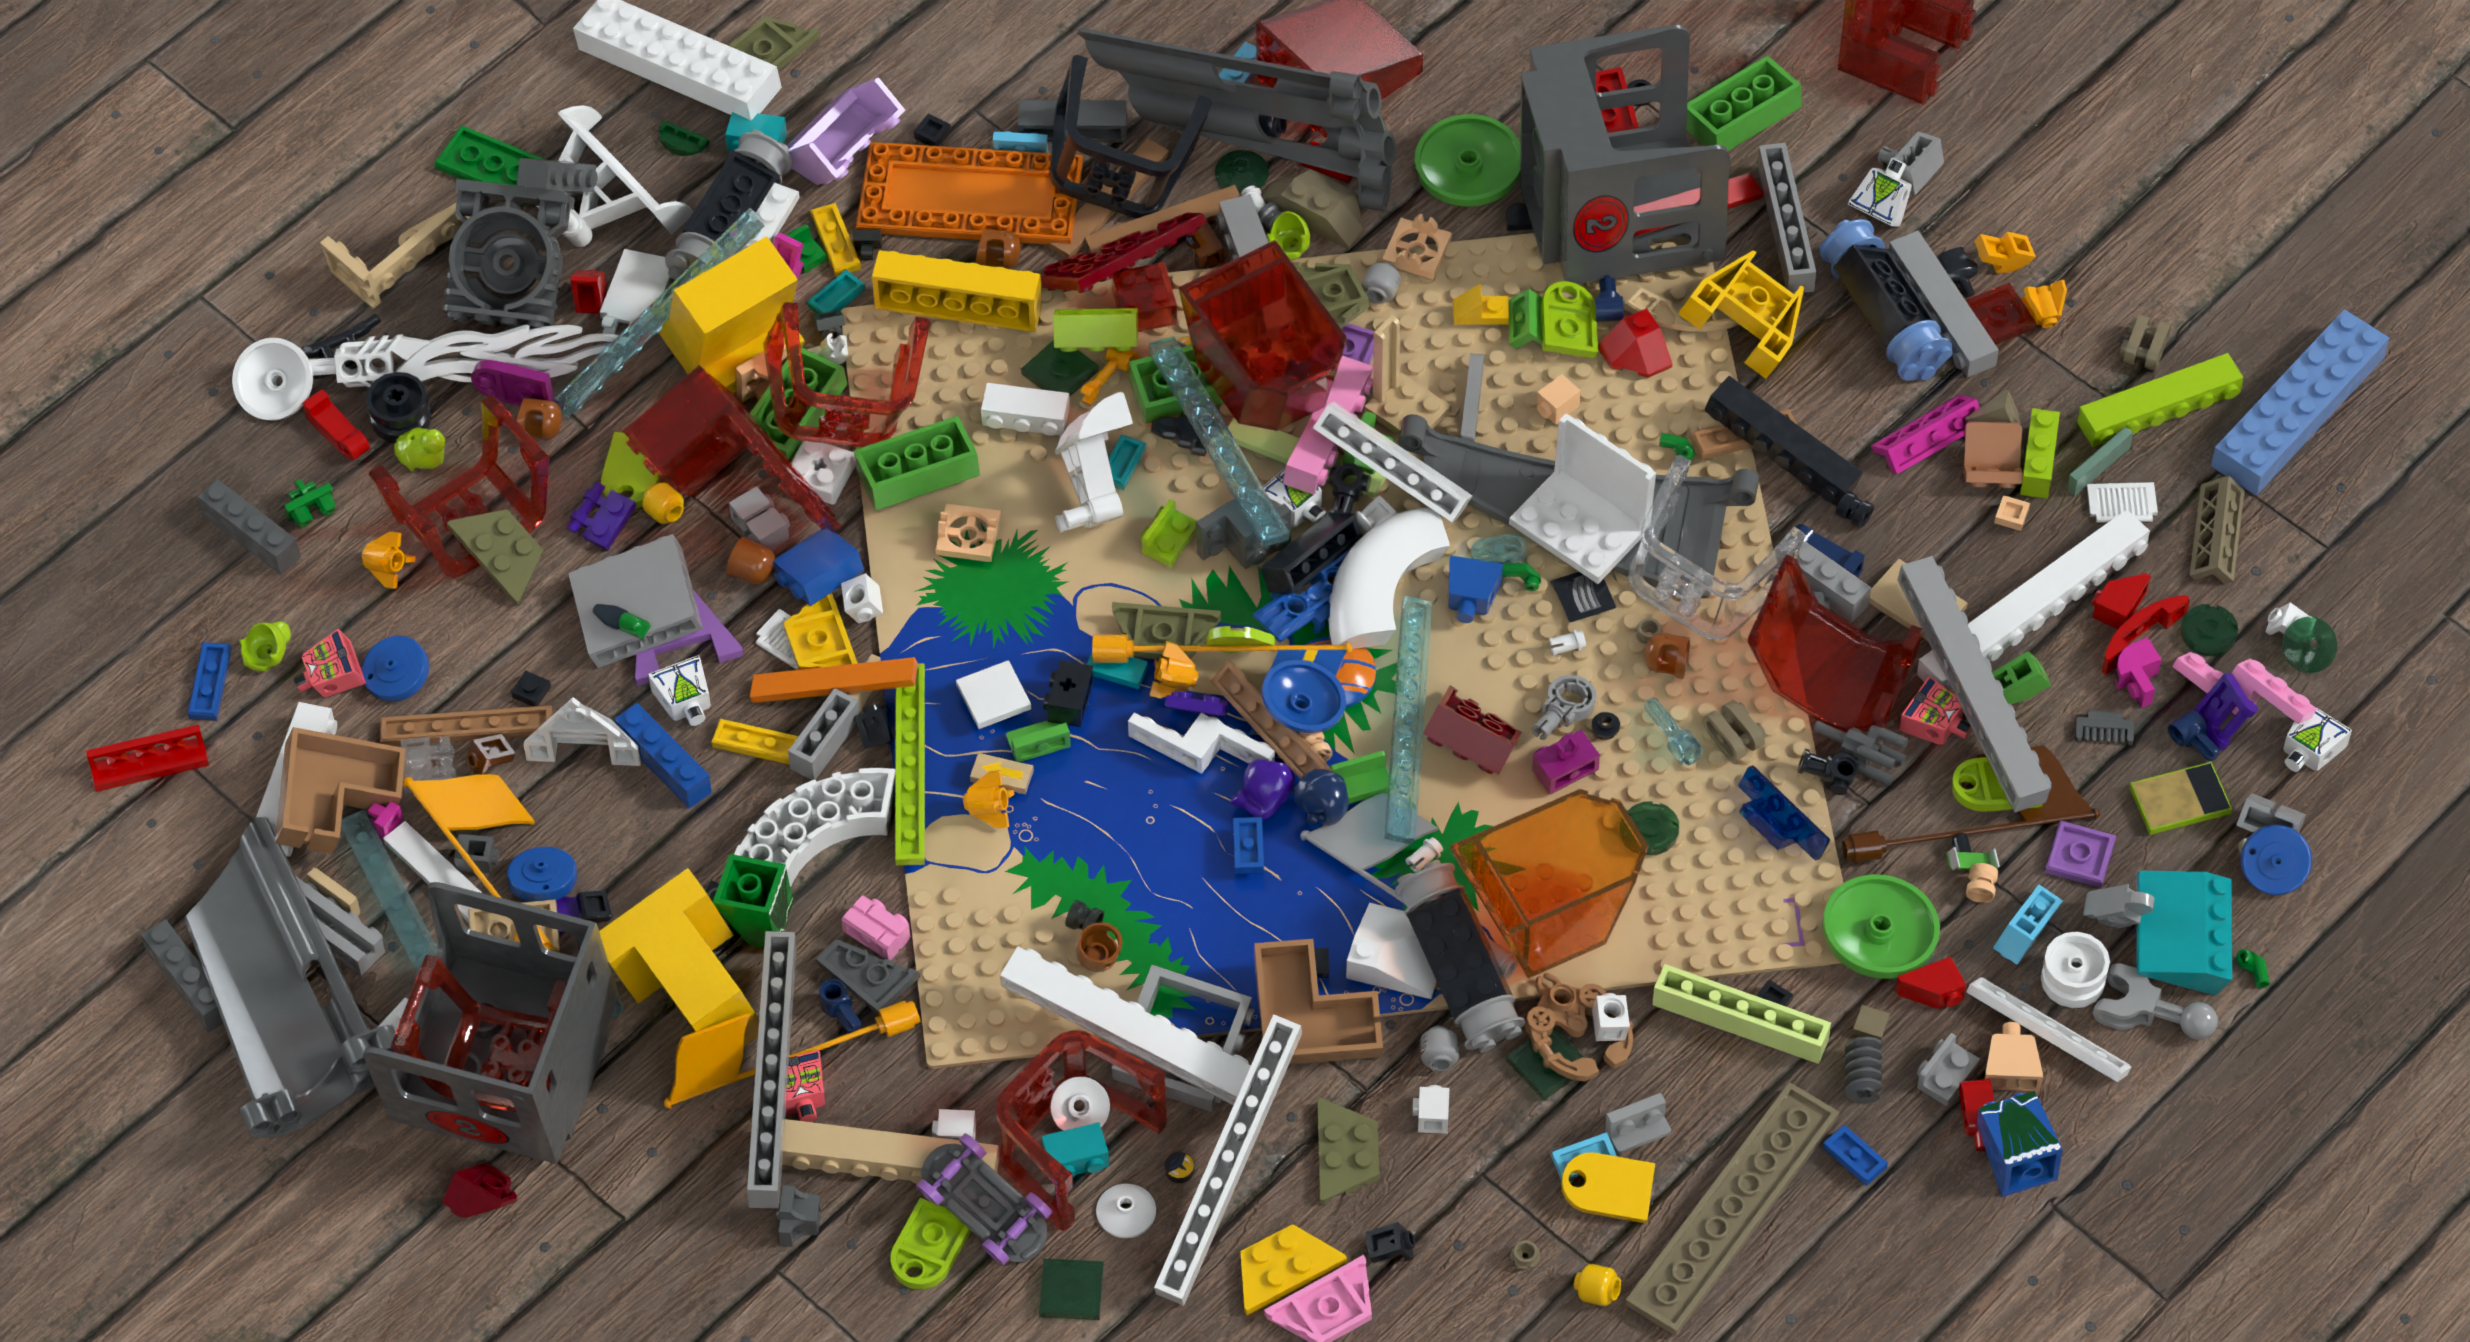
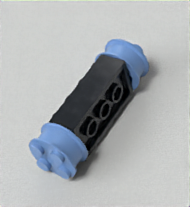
M1863 219L1840 222L1835 230L1819 246L1821 258L1831 264L1832 275L1847 287L1852 295L1853 302L1860 307L1866 316L1865 320L1878 334L1880 343L1887 347L1886 356L1890 362L1897 364V372L1900 378L1906 381L1928 380L1932 378L1936 370L1952 356L1951 342L1941 337V327L1889 249H1885L1883 240L1874 236L1873 225Z

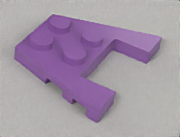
M693 590L703 629L638 653L636 655V684L640 686L650 683L648 674L660 670L655 655L711 640L718 661L721 663L744 656L742 646Z

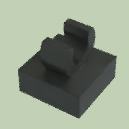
M853 230L854 247L861 248L862 260H873V248H882L880 230Z
M840 309L813 315L815 327L820 331L823 340L827 337V332L830 329L836 330L837 337L843 335L840 326L845 325Z

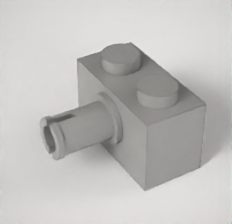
M1918 131L1900 151L1884 146L1879 152L1878 161L1889 165L1891 158H1895L1905 163L1906 167L1900 179L1912 184L1910 194L1915 196L1944 164L1941 139Z

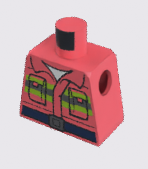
M339 629L303 653L302 659L306 671L294 677V682L301 692L313 687L323 697H330L366 683L352 643Z
M1928 677L1903 712L1899 730L1943 745L1951 733L1967 739L1972 731V727L1969 722L1962 719L1963 710L1955 694L1933 678Z
M819 1050L789 1057L785 1115L798 1113L800 1121L813 1122L817 1119L815 1108L825 1105Z

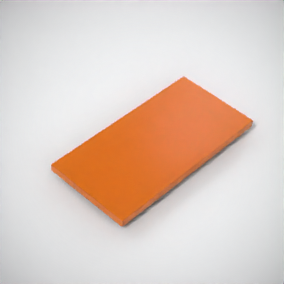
M871 142L869 144L856 230H880L881 234L981 240L983 229L1011 231L1018 236L1020 243L1049 245L1048 242L1071 244L1078 199L1059 192L1052 184L1049 177L1051 153ZM1075 155L1067 176L1068 180L1078 184L1081 182L1083 155Z

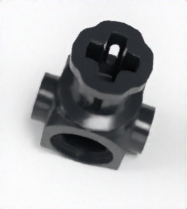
M1347 463L1342 466L1337 465L1336 468L1333 467L1329 476V484L1334 485L1332 494L1335 496L1332 510L1328 511V513H1351L1353 503L1359 501V497L1363 495L1364 491L1368 492L1371 476L1366 475L1364 470H1360L1354 464ZM1354 475L1357 477L1355 482L1351 484L1343 483L1347 476Z
M1805 748L1797 771L1800 774L1806 772L1819 776L1820 781L1824 783L1827 790L1837 795H1845L1859 771V766L1856 762L1857 757H1854L1851 753L1840 752L1834 756L1828 754L1825 758L1812 754L1809 749Z

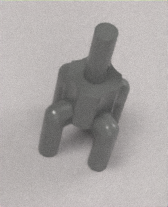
M1817 721L1814 726V732L1841 743V752H1848L1857 757L1858 773L1887 786L1891 785L1894 776L1870 766L1869 762L1872 761L1892 770L1895 763L1903 765L1906 759L1905 754L1880 744L1879 739L1902 749H1905L1909 739L1876 724L1870 726L1868 733L1854 727L1845 733L1820 721Z

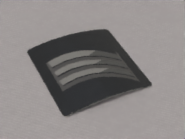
M1576 572L1550 581L1569 622L1616 608L1604 578L1597 584L1581 572Z

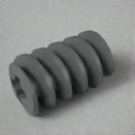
M1859 1037L1845 1045V1095L1852 1102L1871 1103L1880 1098L1877 1092L1881 1091L1883 1087L1880 1082L1882 1073L1879 1071L1882 1069V1062L1880 1061L1882 1058V1052L1880 1051L1882 1042L1877 1038Z

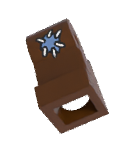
M1207 221L1206 224L1197 228L1198 232L1185 236L1186 244L1194 249L1197 269L1213 268L1224 263V247Z

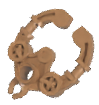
M1544 973L1543 977L1551 981L1553 987H1543L1542 976L1536 977L1535 986L1541 999L1538 1006L1533 1007L1528 1012L1524 1024L1526 1032L1530 1035L1532 1048L1535 1052H1539L1544 1059L1543 1065L1545 1068H1551L1569 1079L1577 1081L1590 1080L1599 1073L1596 1062L1592 1058L1584 1057L1571 1062L1563 1058L1559 1052L1554 1054L1549 1047L1552 1044V1040L1548 1036L1552 1033L1554 1025L1561 1026L1573 1037L1583 1036L1588 1025L1585 1015L1593 1016L1592 1008L1596 996L1606 994V991L1596 984H1586L1581 989L1561 983L1556 976ZM1606 1013L1608 1017L1616 1018L1613 1014ZM1629 1021L1630 1028L1626 1039L1609 1045L1603 1056L1604 1061L1613 1069L1625 1064L1629 1058L1633 1045L1632 1029L1634 1027L1631 1021Z

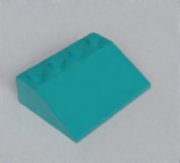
M2137 872V892L2147 893L2155 898L2153 912L2141 915L2140 923L2137 924V975L2214 996L2217 995L2232 981L2231 879L2208 872Z

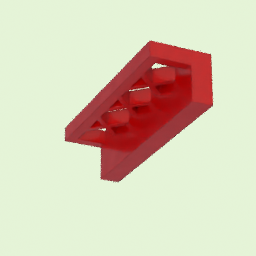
M199 724L86 750L96 792L209 766ZM196 736V738H193V739L182 740V739L187 738V737ZM157 744H165L163 746L154 747ZM136 750V752L126 753L127 751ZM108 757L107 759H103V760H99V761H95V760H94V759H97V758Z

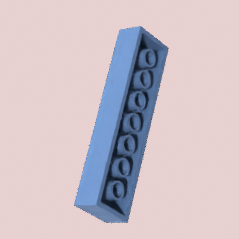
M2344 309L2215 447L2211 467L2225 476H2230L2240 486L2257 496L2385 358L2390 338Z

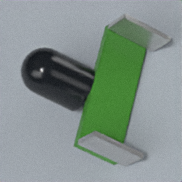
M1957 833L1952 837L1953 848L1946 853L1950 869L1970 870V867L1976 863L1990 864L1997 869L2000 867L1995 848L1988 853H1972L1969 838L1966 834Z

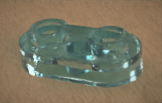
M1516 534L1480 539L1472 545L1471 559L1499 564L1519 563L1526 556L1527 543L1523 537Z

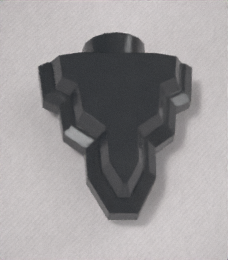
M1198 408L1195 412H1184L1179 417H1163L1153 420L1151 432L1163 439L1175 440L1179 447L1189 449L1191 454L1205 456L1209 444H1217L1219 422L1212 421V408Z

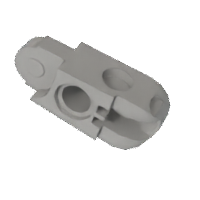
M2129 884L2087 892L2083 916L2090 919L2097 918L2098 922L2107 927L2123 928L2139 924L2141 915L2153 912L2155 898L2150 894L2131 890Z

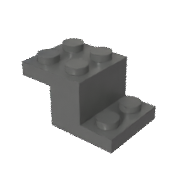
M1241 494L1196 521L1197 554L1203 561L1210 556L1218 555L1226 547L1246 570L1253 565L1262 563L1266 557L1274 552L1283 550L1291 542V510L1285 503L1261 517Z

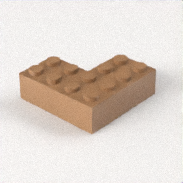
M293 727L285 743L275 844L301 848L302 844H307V850L332 854L340 839L343 805L369 810L374 803L387 807L391 801L397 805L399 804L402 796L406 748Z
M1313 939L1254 943V964L1261 1040L1274 1014L1301 1025L1302 1035L1289 1064L1382 1057L1383 1041L1381 1022H1379L1378 991L1319 995Z

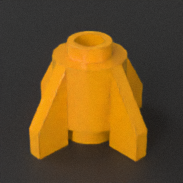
M2059 280L2050 284V286L2037 288L2027 286L2023 288L2025 296L2018 298L2020 310L2036 325H2041L2042 328L2056 326L2058 321L2062 319V310L2067 292L2065 281Z
M391 531L368 543L362 551V561L365 568L369 569L384 587L392 589L397 588L398 575L393 573L400 571L404 562H415L416 556L404 554L399 550L398 547L401 545V533Z
M1166 641L1162 655L1167 658L1160 657V659H1155L1154 666L1156 667L1154 679L1159 680L1160 683L1153 681L1149 692L1150 696L1160 699L1166 697V695H1171L1175 691H1188L1190 686H1195L1198 679V671L1195 670L1193 661L1177 644Z
M1001 770L989 771L968 788L967 793L963 797L964 808L969 811L970 815L995 828H1008L1007 812L1001 813V811L1007 809L1008 798L1014 795V789L1006 790L1004 787H999L1003 784Z

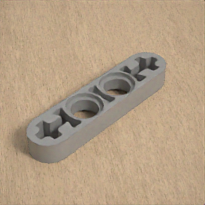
M1470 353L1461 438L1475 442L1484 354Z

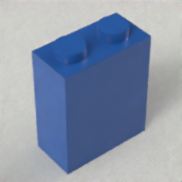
M827 525L773 561L776 570L774 576L781 587L786 586L791 590L796 599H802L809 606H812L839 588L841 583L851 580L864 571L858 550Z

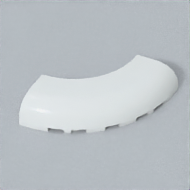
M1428 506L1398 513L1372 528L1354 544L1336 573L1332 593L1329 598L1330 617L1328 622L1332 645H1347L1348 642L1352 645L1353 649L1386 645L1396 631L1393 599L1399 579L1407 571L1427 563L1439 561L1450 546L1439 513Z
M863 768L859 769V772L842 775L840 772L833 773L830 778L818 782L812 780L795 788L794 793L783 800L779 798L771 804L756 824H752L748 828V834L742 843L737 846L734 855L786 864L791 887L794 879L805 864L829 846L854 837L867 835L887 836L895 797V769Z

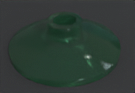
M1236 150L1225 154L1220 158L1215 167V178L1220 187L1224 189L1235 185L1240 195L1249 186L1261 189L1269 176L1266 161L1259 154L1248 150Z
M2307 616L2293 621L2287 627L2282 639V649L2286 660L2296 670L2304 673H2316L2326 669L2333 662L2337 653V639L2333 629L2325 621L2317 617ZM2311 639L2316 640V649L2310 646Z

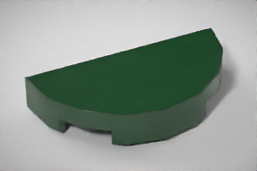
M662 120L659 126L660 141L664 148L672 154L680 156L695 155L710 145L708 138L665 120Z

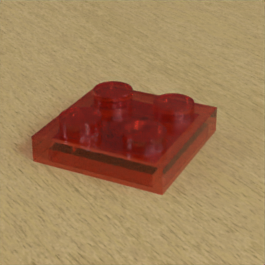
M2010 282L1965 300L1995 345L2034 330L2036 327V321Z

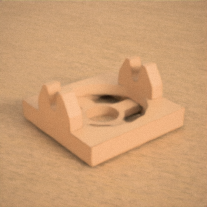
M1422 214L1416 216L1413 221L1400 218L1384 253L1382 263L1387 262L1396 269L1434 279L1452 239V233L1438 229V224L1433 217H1430L1428 222L1424 221ZM1410 233L1419 234L1417 240L1410 243L1400 240L1403 236ZM1427 237L1433 238L1436 242L1437 251L1428 249L1425 244ZM1413 246H1421L1425 251L1423 254L1417 255V253L1411 254L1409 249ZM1425 257L1430 259L1426 262H1422V259H1424Z
M782 341L736 367L737 397L742 403L754 395L760 400L775 376L779 373V370L787 360V347ZM756 379L754 382L747 385L748 381Z
M946 504L944 512H941V521L938 524L936 555L991 562L1001 520V511ZM968 517L967 523L960 528L949 527L956 519ZM977 519H982L988 525L987 532L979 531L978 527L975 526ZM971 529L977 535L974 539L965 540L961 537V533L964 530ZM948 536L958 538L959 542L962 543L961 547L955 546L950 542ZM978 540H979V541H985V542H984L982 545H980V546H977V547H975V548H970L971 545L977 543Z

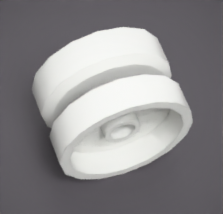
M2070 932L2056 937L2047 947L2041 974L2042 987L2048 997L2059 1005L2069 1008L2086 1007L2096 1002L2103 994L2110 964L2108 951L2101 941L2089 934Z

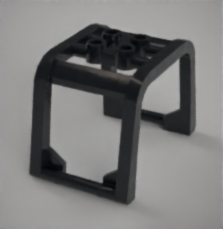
M1074 55L1055 106L1049 177L1052 184L1059 192L1069 197L1133 218H1140L1161 211L1194 151L1211 108L1212 100L1199 95L1188 125L1171 158L1167 161L1156 162L1088 140L1079 133L1077 120L1081 88L1088 58ZM1077 151L1096 158L1093 160L1091 172L1088 174L1085 186L1067 179ZM1110 163L1121 166L1118 173L1114 170H1109ZM1136 171L1149 176H1155L1145 204L1127 200L1136 177ZM1103 185L1112 188L1111 194L1101 191Z

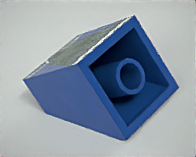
M2035 1091L2026 1094L2018 1093L2000 1102H1988L1979 1108L1977 1125L2002 1197L2058 1180L2063 1149Z

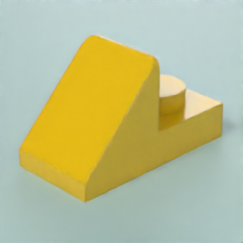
M1481 284L1476 285L1453 299L1454 325H1509L1508 296H1482Z

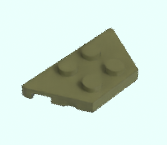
M765 16L728 46L775 65L779 71L819 39L820 35L817 29L811 28L808 31L797 28L795 23L780 22L775 18Z
M1299 262L1290 263L1291 272L1326 339L1331 338L1369 308V299L1350 264L1329 265L1327 263H1315V268L1299 267Z
M508 509L450 520L447 523V528L516 606L520 604L525 589L530 583L534 570L543 555L544 550Z
M1112 602V612L1122 634H1128V639L1134 641V646H1165L1166 641L1175 643L1178 646H1202L1208 631L1215 628L1221 620V611ZM1163 651L1134 652V658L1160 659L1162 657L1166 659L1167 657L1162 655ZM1197 651L1184 652L1190 659H1192V657L1195 655Z
M1318 1098L1320 1205H1326L1330 1203V1199L1342 1193L1348 1195L1356 1191L1360 1186H1367L1379 1180L1378 1121L1323 1098Z

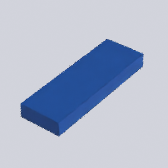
M202 642L188 710L189 719L218 720L232 651L231 644Z

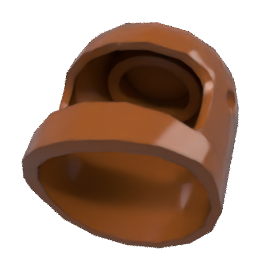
M983 229L976 263L990 267L1013 268L1017 265L1021 253V244L1018 236L1011 231ZM994 258H1003V262Z
M523 398L515 423V436L518 439H526L528 437L541 438L543 440L553 439L558 435L562 425L560 407L557 403L549 400Z
M742 537L730 554L726 575L731 577L737 576L753 585L763 584L774 571L773 561L775 560V555L770 548Z
M1663 632L1654 634L1646 645V666L1653 672L1671 674L1675 678L1683 679L1689 655L1690 638Z
M1093 923L1085 927L1080 934L1076 949L1077 959L1084 968L1092 972H1104L1115 964L1123 944L1122 936L1118 929L1109 923ZM1107 931H1111L1112 933H1114L1115 937L1117 938L1118 945L1116 944L1115 940L1111 936H1109Z

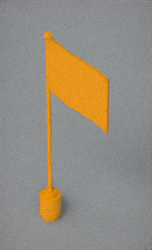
M482 774L445 780L413 781L411 777H406L403 780V786L408 787L492 896L501 898L449 830H478L508 824H535L534 819L499 775ZM536 925L543 946L550 951H554L553 944L540 927ZM516 931V935H515V937H514V941H515V942H520L519 937H518V934H517V931Z
M904 1000L879 1009V1016L875 1017L876 1024L789 1055V1057L816 1050L820 1051L876 1029L879 1030L880 1034L886 1033L889 1038L915 1028V1024L921 1023L913 1000L907 1003ZM749 1012L681 1037L675 1055L674 1083L669 1099L667 1097L664 1100L666 1108L672 1109L671 1105L755 1075L756 1068L738 1074L743 1060L744 1032L751 1016Z

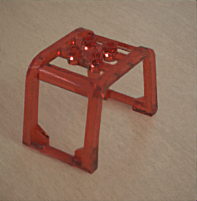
M785 302L763 342L774 418L779 429L788 437L800 441L865 447L891 438L896 431L898 419L902 412L907 410L915 398L930 328L929 319L915 317L909 327L907 344L900 343L894 354L889 401L823 394L813 391L805 382L799 339L798 303ZM784 339L792 389L794 391L788 406H786L781 362ZM808 406L825 409V415L819 418V428L798 425ZM843 411H850L852 414L844 413ZM870 414L886 415L885 424L878 433H864V430L869 429ZM838 427L840 429H846V431L836 430V428Z
M494 395L481 400L483 439L482 456L478 463L413 506L398 492L400 489L397 481L381 464L369 473V477L391 515L397 522L405 524L428 549L439 569L446 577H461L479 567L480 564L471 554L454 562L446 553L437 527L427 514L436 510L441 516L444 529L451 532L447 528V523L450 520L490 513L491 511L483 505L481 496L475 493L472 494L468 490V488L478 483L484 477L493 484L521 515L523 519L519 523L528 533H531L540 524L546 513L549 456ZM502 422L521 442L520 453L531 470V501L496 463L498 459L499 427L502 426ZM457 495L464 501L466 512L463 513L462 517L459 516L456 509L448 508L445 505L446 502ZM458 540V542H459L461 548L467 550V549L461 544V542Z
M425 955L406 1007L399 1020L400 1022L391 1047L399 1054L428 1061L418 1049L420 1027L413 1019L425 988L435 990L439 986L459 1009L463 1011L443 1065L463 1070L481 1020L500 1024L502 1028L500 1033L491 1040L490 1045L492 1049L487 1061L481 1066V1074L502 1081L503 1072L501 1067H504L509 1071L508 1079L510 1083L528 1087L568 982L556 980L547 1004L551 1014L549 1018L489 1007L478 1003L453 977L438 956ZM514 1027L529 1030L527 1039L518 1045L519 1055L513 1052V1046L510 1041ZM541 1033H543L540 1043L537 1044ZM549 1074L546 1081V1087L548 1092L551 1088V1080ZM419 1076L432 1090L455 1100L451 1087L448 1084ZM474 1090L479 1105L516 1112L514 1104L510 1100Z
M1076 1030L1061 1033L1054 1038L1002 1091L996 1105V1116L1001 1128L1000 1160L1003 1169L1027 1195L1030 1192L1034 1193L1052 1210L1053 1213L1049 1218L1062 1231L1069 1229L1075 1222L1074 1207L1068 1203V1192L1073 1188L1072 1173L1028 1134L1051 1111V1099L1057 1087L1073 1077L1091 1078L1105 1089L1110 1105L1125 1112L1158 1134L1167 1126L1164 1071L1085 1031ZM1085 1049L1134 1076L1144 1092L1154 1097V1109L1086 1075ZM1063 1052L1064 1078L1053 1084L1052 1078L1055 1072L1049 1068V1065ZM1009 1108L1020 1118L1018 1122L1009 1114ZM1017 1145L1054 1183L1056 1198L1044 1190L1013 1158V1150Z

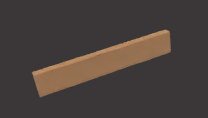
M1147 138L1133 154L1152 161L1163 162L1169 157V150ZM1136 171V177L1127 200L1150 177L1149 175ZM1103 185L1101 191L1111 194L1112 188ZM1086 202L1075 213L1071 244L1048 242V247L1065 258L1076 255L1085 245V237L1097 233L1116 212Z
M1232 185L1086 236L1085 244L1090 253L1101 251L1100 247L1102 244L1137 231L1144 233L1150 230H1157L1158 223L1187 212L1203 213L1205 220L1210 223L1216 221V214L1219 213V202L1241 197L1236 186Z
M1229 660L1210 680L1300 780L1306 773L1314 769L1333 771L1297 731L1283 726L1270 715L1263 703L1261 692L1233 662Z
M552 705L380 717L381 744L400 746L471 741L502 734L504 738L527 737L553 715Z

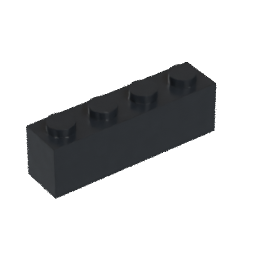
M1328 513L1263 564L1260 570L1268 592L1295 593L1353 547L1362 538L1355 514Z

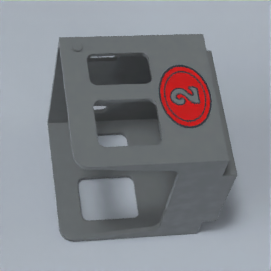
M1682 25L1663 26L1530 47V72L1521 73L1520 189L1527 206L1543 265L1559 262L1565 281L1580 284L1599 281L1605 278V275H1609L1610 278H1617L1725 260L1730 156L1727 148L1722 145L1689 147L1686 138L1690 35L1687 28ZM1653 48L1662 50L1661 79L1658 83L1610 92H1596V62L1599 58ZM1649 102L1660 103L1659 122L1656 125L1607 133L1601 110ZM1697 168L1701 169V179L1699 178ZM1700 188V199L1695 204L1642 213L1634 212V207ZM1672 225L1635 237L1633 236L1639 230ZM1677 237H1687L1691 240L1687 245L1653 249L1649 246L1653 241Z
M431 882L427 888L438 940V949L399 1053L375 1047H368L363 1053L364 1060L388 1118L392 1121L557 1164L566 1138L571 1139L610 1036L608 1025L619 998L597 923L445 883ZM458 905L510 918L514 922L520 942L467 928ZM536 925L572 934L578 944V956L573 957L546 949L542 944Z

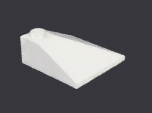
M1369 903L1348 955L1346 978L1432 999L1437 981L1411 923L1405 915V911Z

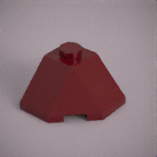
M488 1162L455 1172L442 1203L449 1207L454 1215L467 1218L511 1205L516 1202L517 1195L514 1191L510 1190L512 1184L510 1177Z

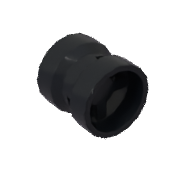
M1848 491L1840 500L1835 514L1842 519H1850L1852 524L1860 529L1871 517L1874 504L1867 500L1862 501L1858 498L1857 494Z

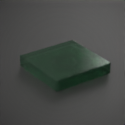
M1054 340L1021 368V374L1040 389L1069 393V397L1099 371V365L1078 349L1072 352L1061 351V348H1054Z
M1554 1027L1552 1033L1548 1036L1552 1040V1044L1549 1047L1553 1053L1559 1052L1563 1058L1571 1062L1582 1058L1583 1056ZM1528 1039L1506 1055V1061L1545 1101L1573 1079L1562 1076L1551 1068H1545L1543 1065L1544 1059L1539 1052L1533 1050L1532 1042Z
M1044 1259L1039 1317L1100 1320L1104 1261Z

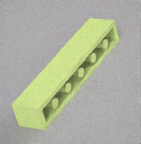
M1664 964L1654 987V1006L1819 1064L1829 1041L1831 1022Z

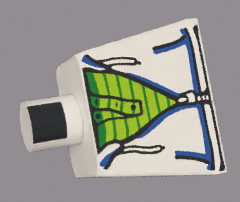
M1891 158L1886 171L1880 168H1872L1849 200L1848 205L1891 226L1900 227L1912 184L1900 179L1906 164Z
M1286 468L1257 491V508L1265 513L1271 512L1284 503L1291 510V527H1297L1305 519L1316 524L1326 516V511L1320 508L1322 505L1321 488L1318 486L1313 495L1283 484Z
M699 655L648 674L652 693L672 720L677 721L687 717L692 726L704 722L706 717L703 711L709 709L711 704Z
M2317 708L2311 719L2300 724L2294 721L2289 730L2283 748L2285 753L2289 754L2285 760L2286 766L2295 772H2298L2304 764L2313 770H2320L2348 746L2352 730Z

